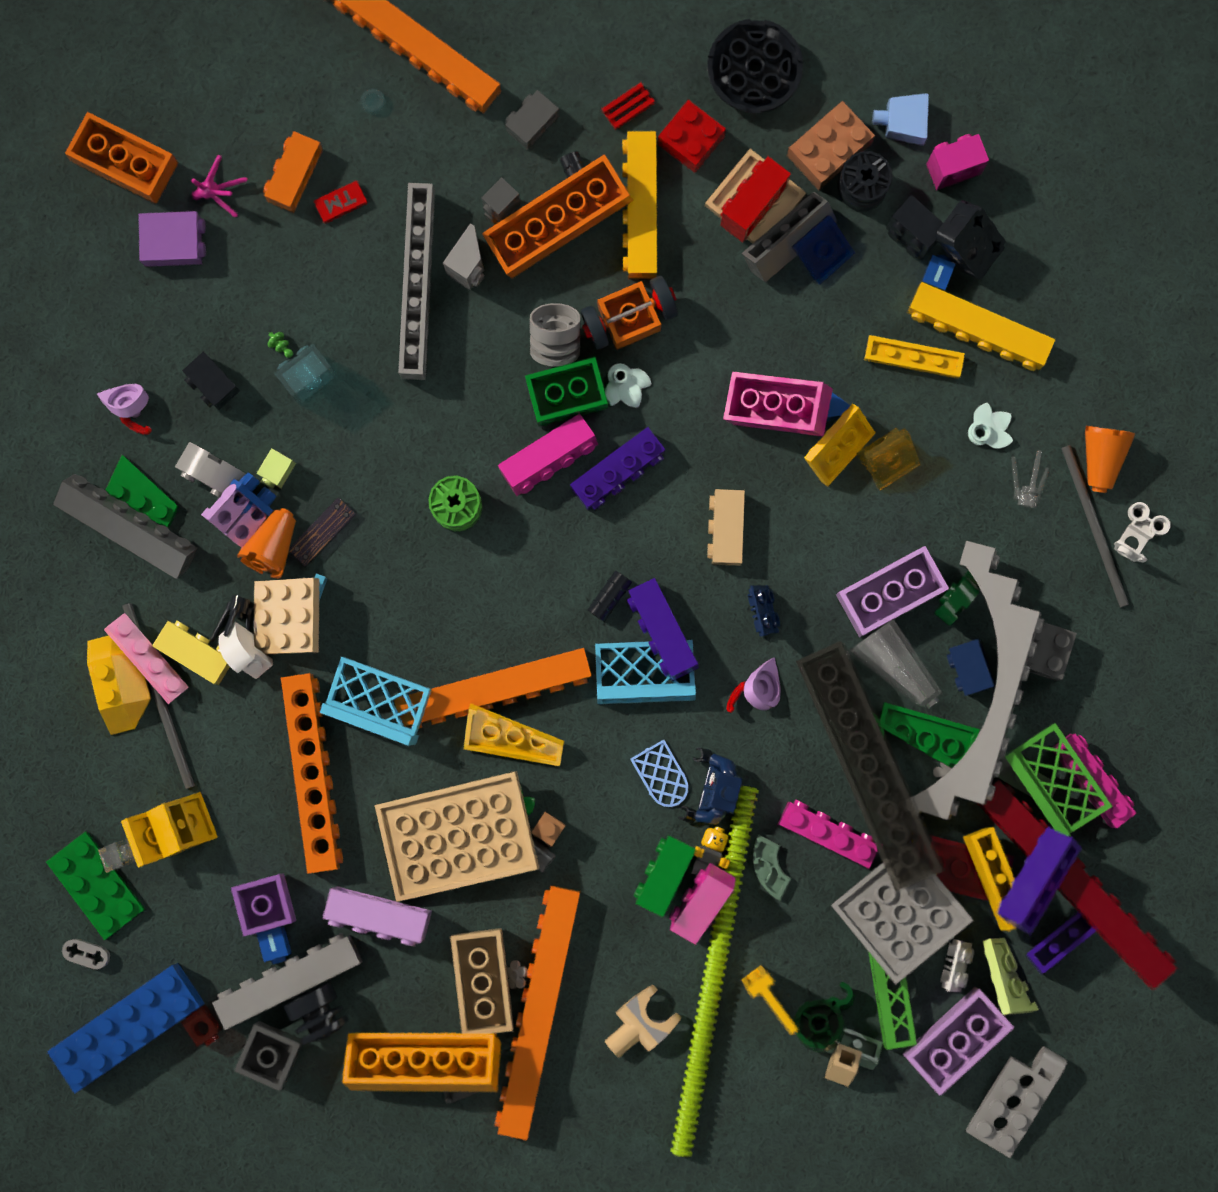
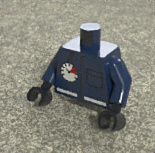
M696 748L701 751V758L693 757V760L695 762L709 763L710 765L698 811L696 812V810L687 806H681L680 809L687 812L684 817L678 818L688 823H693L696 820V822L718 824L726 815L734 812L742 778L736 774V767L732 760L717 754L712 755L709 749Z

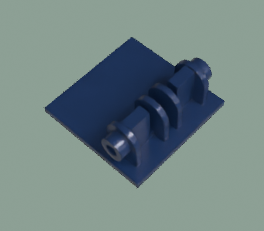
M768 585L750 586L751 589H748L749 594L747 596L750 606H755V608H751V611H756L757 615L752 616L753 618H758V620H754L756 633L759 632L760 637L770 633H779L780 619L778 614L774 613L772 603H774L775 599L772 590L768 588Z

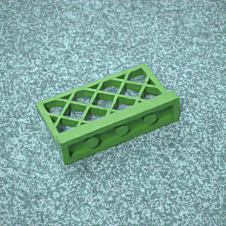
M1056 723L1005 754V758L1054 830L1069 836L1070 833L1112 807ZM1052 731H1055L1060 738L1058 748L1043 746L1045 736ZM1041 739L1040 745L1033 744ZM1062 743L1067 748V750L1061 749ZM1029 746L1039 748L1037 762L1026 760L1021 751ZM1042 749L1057 752L1054 765L1040 763ZM1060 753L1070 754L1073 757L1072 769L1058 766ZM1076 763L1082 771L1075 770ZM1029 764L1036 765L1035 772ZM1039 766L1053 769L1051 783L1040 781L1037 776ZM1056 770L1071 773L1069 786L1054 783ZM1074 773L1086 776L1088 779L1086 790L1072 787ZM1044 785L1050 786L1049 793ZM1090 785L1093 786L1096 792L1089 791ZM1053 787L1068 790L1065 803L1053 800L1051 797ZM1071 791L1085 793L1083 807L1068 804ZM1088 795L1099 796L1104 805L1096 810L1086 808ZM1058 806L1064 807L1063 813L1061 812ZM1067 808L1082 811L1080 820L1073 825H1070L1066 819ZM1085 811L1091 812L1090 814L1084 817Z

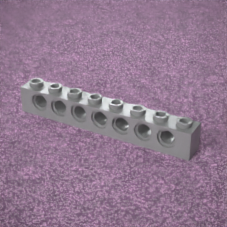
M408 183L398 371L401 379L426 380L435 201L433 184Z

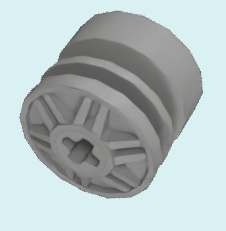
M558 303L541 305L531 312L530 355L533 360L547 366H563L576 361L580 356L579 312L569 305Z

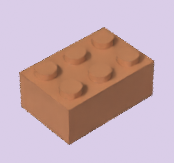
M841 101L789 147L787 157L820 190L842 171L845 162L852 155L867 149L872 144L875 135Z

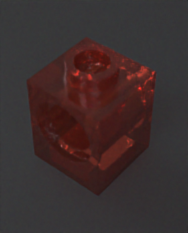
M206 1005L181 1021L197 1047L203 1043L206 1046L210 1045L219 1038L217 1033L223 1030ZM200 1021L207 1023L209 1027L207 1034H202L198 1030Z

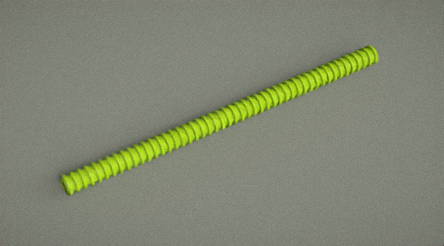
M742 785L736 809L733 812L735 815L731 818L734 821L733 824H730L732 832L728 834L731 836L727 842L729 847H726L728 853L724 856V858L730 860L728 869L723 870L736 877L733 892L715 916V923H712L714 929L710 932L712 939H709L711 946L707 948L709 950V954H706L708 962H705L707 967L703 970L705 977H702L704 984L700 986L702 992L699 993L701 1000H698L699 1008H696L698 1015L695 1016V1020L697 1022L693 1024L695 1031H692V1035H694V1038L691 1039L692 1046L689 1047L691 1054H688V1058L690 1060L686 1062L688 1069L685 1070V1074L687 1076L683 1079L685 1085H682L684 1092L680 1095L682 1097V1100L679 1101L681 1108L677 1111L680 1114L676 1117L678 1124H675V1129L677 1130L673 1133L675 1139L672 1140V1144L674 1146L670 1149L674 1155L682 1157L692 1156L693 1153L691 1151V1148H694L692 1141L695 1140L693 1134L697 1132L695 1125L698 1124V1120L696 1118L700 1115L698 1109H701L699 1101L703 1099L701 1097V1094L704 1093L702 1086H705V1081L703 1080L707 1077L705 1070H708L706 1063L710 1061L708 1055L711 1054L709 1047H712L713 1044L710 1041L714 1039L712 1031H715L713 1025L717 1023L715 1016H718V1012L716 1009L720 1006L718 1004V1000H721L719 993H722L723 990L720 987L724 984L722 977H725V973L723 971L727 968L725 962H728L726 954L730 952L727 950L728 946H731L729 939H732V935L730 932L734 930L732 923H735L733 916H736L735 908H738L736 900H739L737 894L741 892V889H739V885H742L740 878L744 875L742 874V870L745 869L743 862H746L744 856L748 853L746 851V847H749L747 840L751 837L748 834L749 831H752L750 824H753V820L751 818L755 815L753 813V809H756L754 802L758 799L755 796L756 793H759L757 788Z

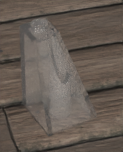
M893 619L848 651L852 657L919 708L924 706L930 708L940 701L937 696L942 694V691Z

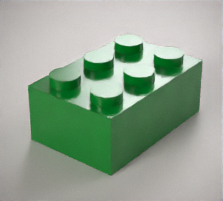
M596 357L525 375L538 427L571 419L579 413L583 416L608 409V402Z
M670 835L666 839L661 838L655 850L659 853L656 861L650 860L644 872L648 877L644 884L641 882L638 884L634 893V897L637 898L636 904L663 917L696 849Z

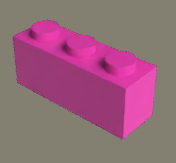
M709 863L705 870L701 869L694 882L696 884L692 889L688 888L684 893L681 906H675L669 917L672 920L670 930L696 945L733 892L736 877Z

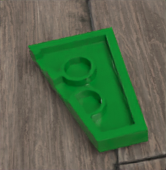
M124 455L121 456L106 487V491L114 498L126 502L129 507L139 513L146 514L154 522L169 528L179 506Z

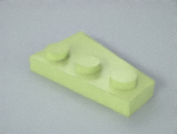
M1005 938L983 941L985 957L989 963L991 979L995 985L998 1005L1001 1008L1002 1014L1030 1013L1039 1010L1036 1003H1031L1026 994V991L1029 990L1026 982H1022L1016 973L1018 965Z

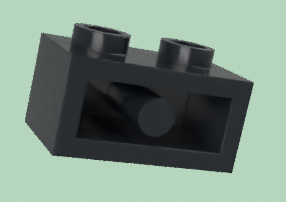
M204 351L182 370L187 376L184 381L193 390L198 388L203 393L200 398L209 408L214 405L220 410L240 392Z

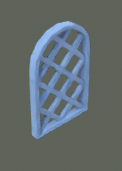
M665 740L658 742L650 748H646L645 751L630 759L649 791V795L656 803L664 807H673L685 800L688 793V782ZM661 744L659 753L651 751V749ZM663 746L666 747L670 756L662 754ZM646 753L644 761L636 759ZM649 753L658 755L656 764L647 762ZM661 756L669 758L668 767L659 765ZM672 760L674 761L678 770L670 768ZM635 762L643 764L641 772ZM646 765L655 767L653 776L644 774ZM658 768L667 770L664 779L655 777ZM669 771L678 773L676 782L667 780ZM681 775L686 785L679 783ZM644 777L652 779L650 787L646 783ZM654 780L663 782L661 791L652 789ZM666 783L675 785L673 794L664 792ZM678 786L686 788L683 797L676 795ZM652 792L660 794L659 800L655 798ZM663 795L672 797L670 804L661 803ZM675 798L681 799L677 803H674Z

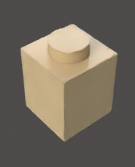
M838 1043L830 1057L825 1078L848 1087L857 1073L862 1052Z

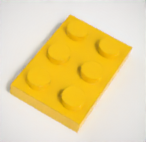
M852 403L804 458L819 480L826 486H829L875 435V431L860 408Z

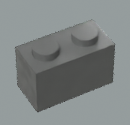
M538 90L533 95L529 94L523 100V106L517 112L513 111L506 119L505 124L506 131L527 150L560 116L559 108Z
M502 177L481 197L482 209L486 212L484 216L493 225L521 208L519 193Z

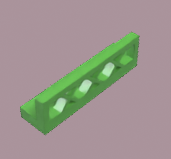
M869 953L884 1048L888 1050L917 1045L906 976L900 981L901 986L894 994L887 988V981L890 977L885 975V971ZM901 992L903 995V1000L900 997H898ZM888 993H890L893 996L891 1000H889ZM896 999L902 1002L905 1007V1011L899 1019L891 1013V1006ZM905 1017L907 1020V1025L904 1022H902ZM892 1018H894L897 1021L895 1025H893ZM900 1024L908 1029L910 1040L896 1042L895 1031Z

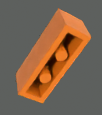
M293 131L291 138L288 137L283 146L284 153L281 159L278 158L273 168L274 175L271 180L266 182L263 190L267 202L293 213L323 150L320 142Z

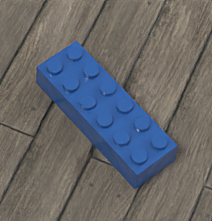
M176 963L47 1052L75 1094L205 1003L179 963Z

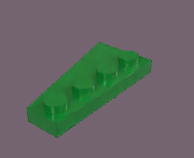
M886 702L883 703L877 725L879 728L951 769L970 749L980 730Z

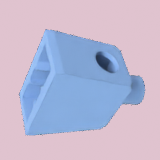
M929 94L890 98L887 104V111H873V125H886V138L924 145L927 139Z

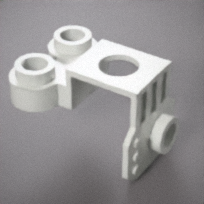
M1137 502L1129 507L1128 517L1132 522L1120 540L1114 543V550L1133 562L1144 563L1148 559L1140 552L1147 541L1152 539L1154 535L1161 536L1169 531L1170 521L1161 515L1150 519L1149 507L1142 502ZM1135 509L1140 510V517L1134 515ZM1155 522L1161 524L1162 528L1160 531L1154 528ZM1133 536L1138 539L1139 546L1136 550L1124 543L1127 537Z

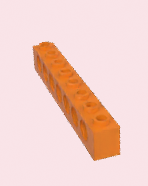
M311 673L281 677L307 874L339 869V864L343 863V854L341 848L337 849L336 839L340 838L338 824H334L333 814H336V804L334 799H330L329 790H333V781L331 775H327L326 766L330 765L328 751H324L323 741H326V731L324 726L320 727L319 717H323V714L320 713L322 704L321 702L317 703L316 693L320 692L319 681ZM306 693L309 697V702L306 706L301 707L297 702V698L300 694ZM305 717H309L312 721V727L308 731H304L300 725ZM309 741L315 744V752L312 755H307L304 752V745ZM314 765L318 768L319 775L316 779L311 780L307 775V770ZM314 790H318L322 794V800L319 804H314L311 801L310 796ZM318 814L324 816L326 820L324 827L321 829L314 825V818ZM320 839H325L329 844V849L326 853H321L317 848V843Z

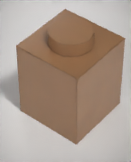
M544 812L531 833L550 846H553L566 825L549 813Z

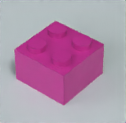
M966 134L959 137L957 142L951 144L944 142L935 146V150H933L927 162V167L936 190L981 175L989 159L980 135L971 136V134Z

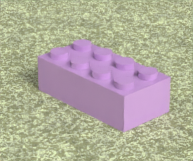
M926 546L845 588L838 592L836 596L858 636L861 637L945 592L949 588Z
M337 886L330 889L323 918L329 920V925L343 927L347 924L353 926L352 930L367 934V932L374 931L377 932V937L388 940L398 937L402 938L401 943L415 946L425 940L432 910Z
M974 987L916 1040L917 1045L910 1046L902 1054L939 1095H942L1014 1027L984 993Z

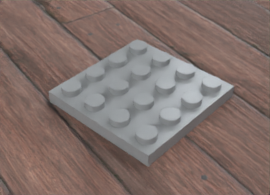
M906 843L831 905L895 984L973 921L909 843Z

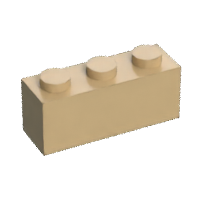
M715 489L714 496L709 498V510H714L713 520H709L708 534H713V542L708 544L707 558H712V564L741 566L745 490Z

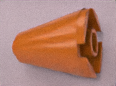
M1094 426L1085 427L1088 485L1093 486L1092 491L1107 493V489H1113L1134 440L1135 433Z
M283 508L274 510L240 549L237 558L242 557L241 562L258 573L263 574V571H268L272 573L271 578H281L284 573L296 523L293 513Z

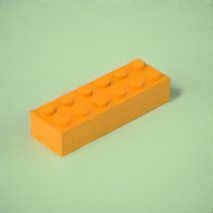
M348 1033L343 1084L351 1091L497 1092L501 1041L495 1034Z

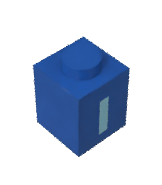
M933 255L922 282L945 291L955 263L951 262V259L946 256Z
M284 925L256 933L264 962L271 960L272 965L286 961V956L292 953Z

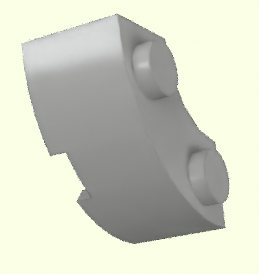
M189 442L175 465L177 469L182 471L181 476L192 483L195 480L202 482L212 488L210 493L218 498L230 486L233 479L240 481L246 475L244 472Z

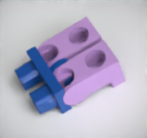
M250 473L243 476L240 481L233 479L230 486L224 490L210 509L207 507L201 514L241 548L261 526L267 515L269 516L273 510L270 508V505L276 498V495L265 486L257 496L253 494V490L260 481Z

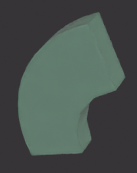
M757 835L753 848L755 873L764 889L774 898L781 901L791 878L783 873L779 865L778 853L780 845Z

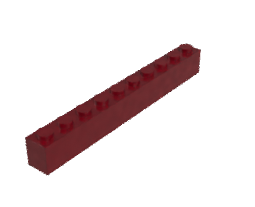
M997 781L993 785L995 786V792L992 801L987 800L986 804L976 803L1017 848L1028 857L1034 851L1039 837L1044 834L1048 825L1041 819L1037 821L1031 815L1033 812L1031 807L1025 801L1020 803L1014 797L1016 792L1008 783L1002 784L1000 781ZM1076 857L1057 890L1150 990H1155L1177 970L1174 966L1176 961L1166 951L1162 953L1155 946L1158 943L1155 938L1148 932L1144 934L1137 927L1139 925L1137 919L1130 913L1126 915L1119 908L1121 906L1119 900L1112 894L1108 896L1101 889L1103 887L1101 881L1094 875L1090 877L1083 870L1086 866Z

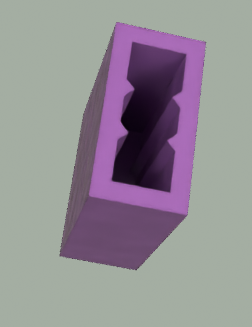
M196 211L139 214L140 262L144 266L202 264V257L206 256L205 243L201 242V234L205 233L204 219H201Z

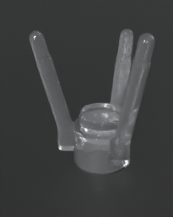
M1038 450L1036 454L1030 486H1022V490H1020L1016 457L1013 456L1011 458L1014 482L1013 499L1018 500V506L1037 508V503H1040L1041 494L1050 471L1048 467L1045 469L1037 489L1035 485L1041 461V450Z

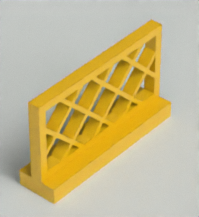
M761 965L741 979L753 998L761 992L791 1035L797 1031L795 1025L767 987L774 983V981Z

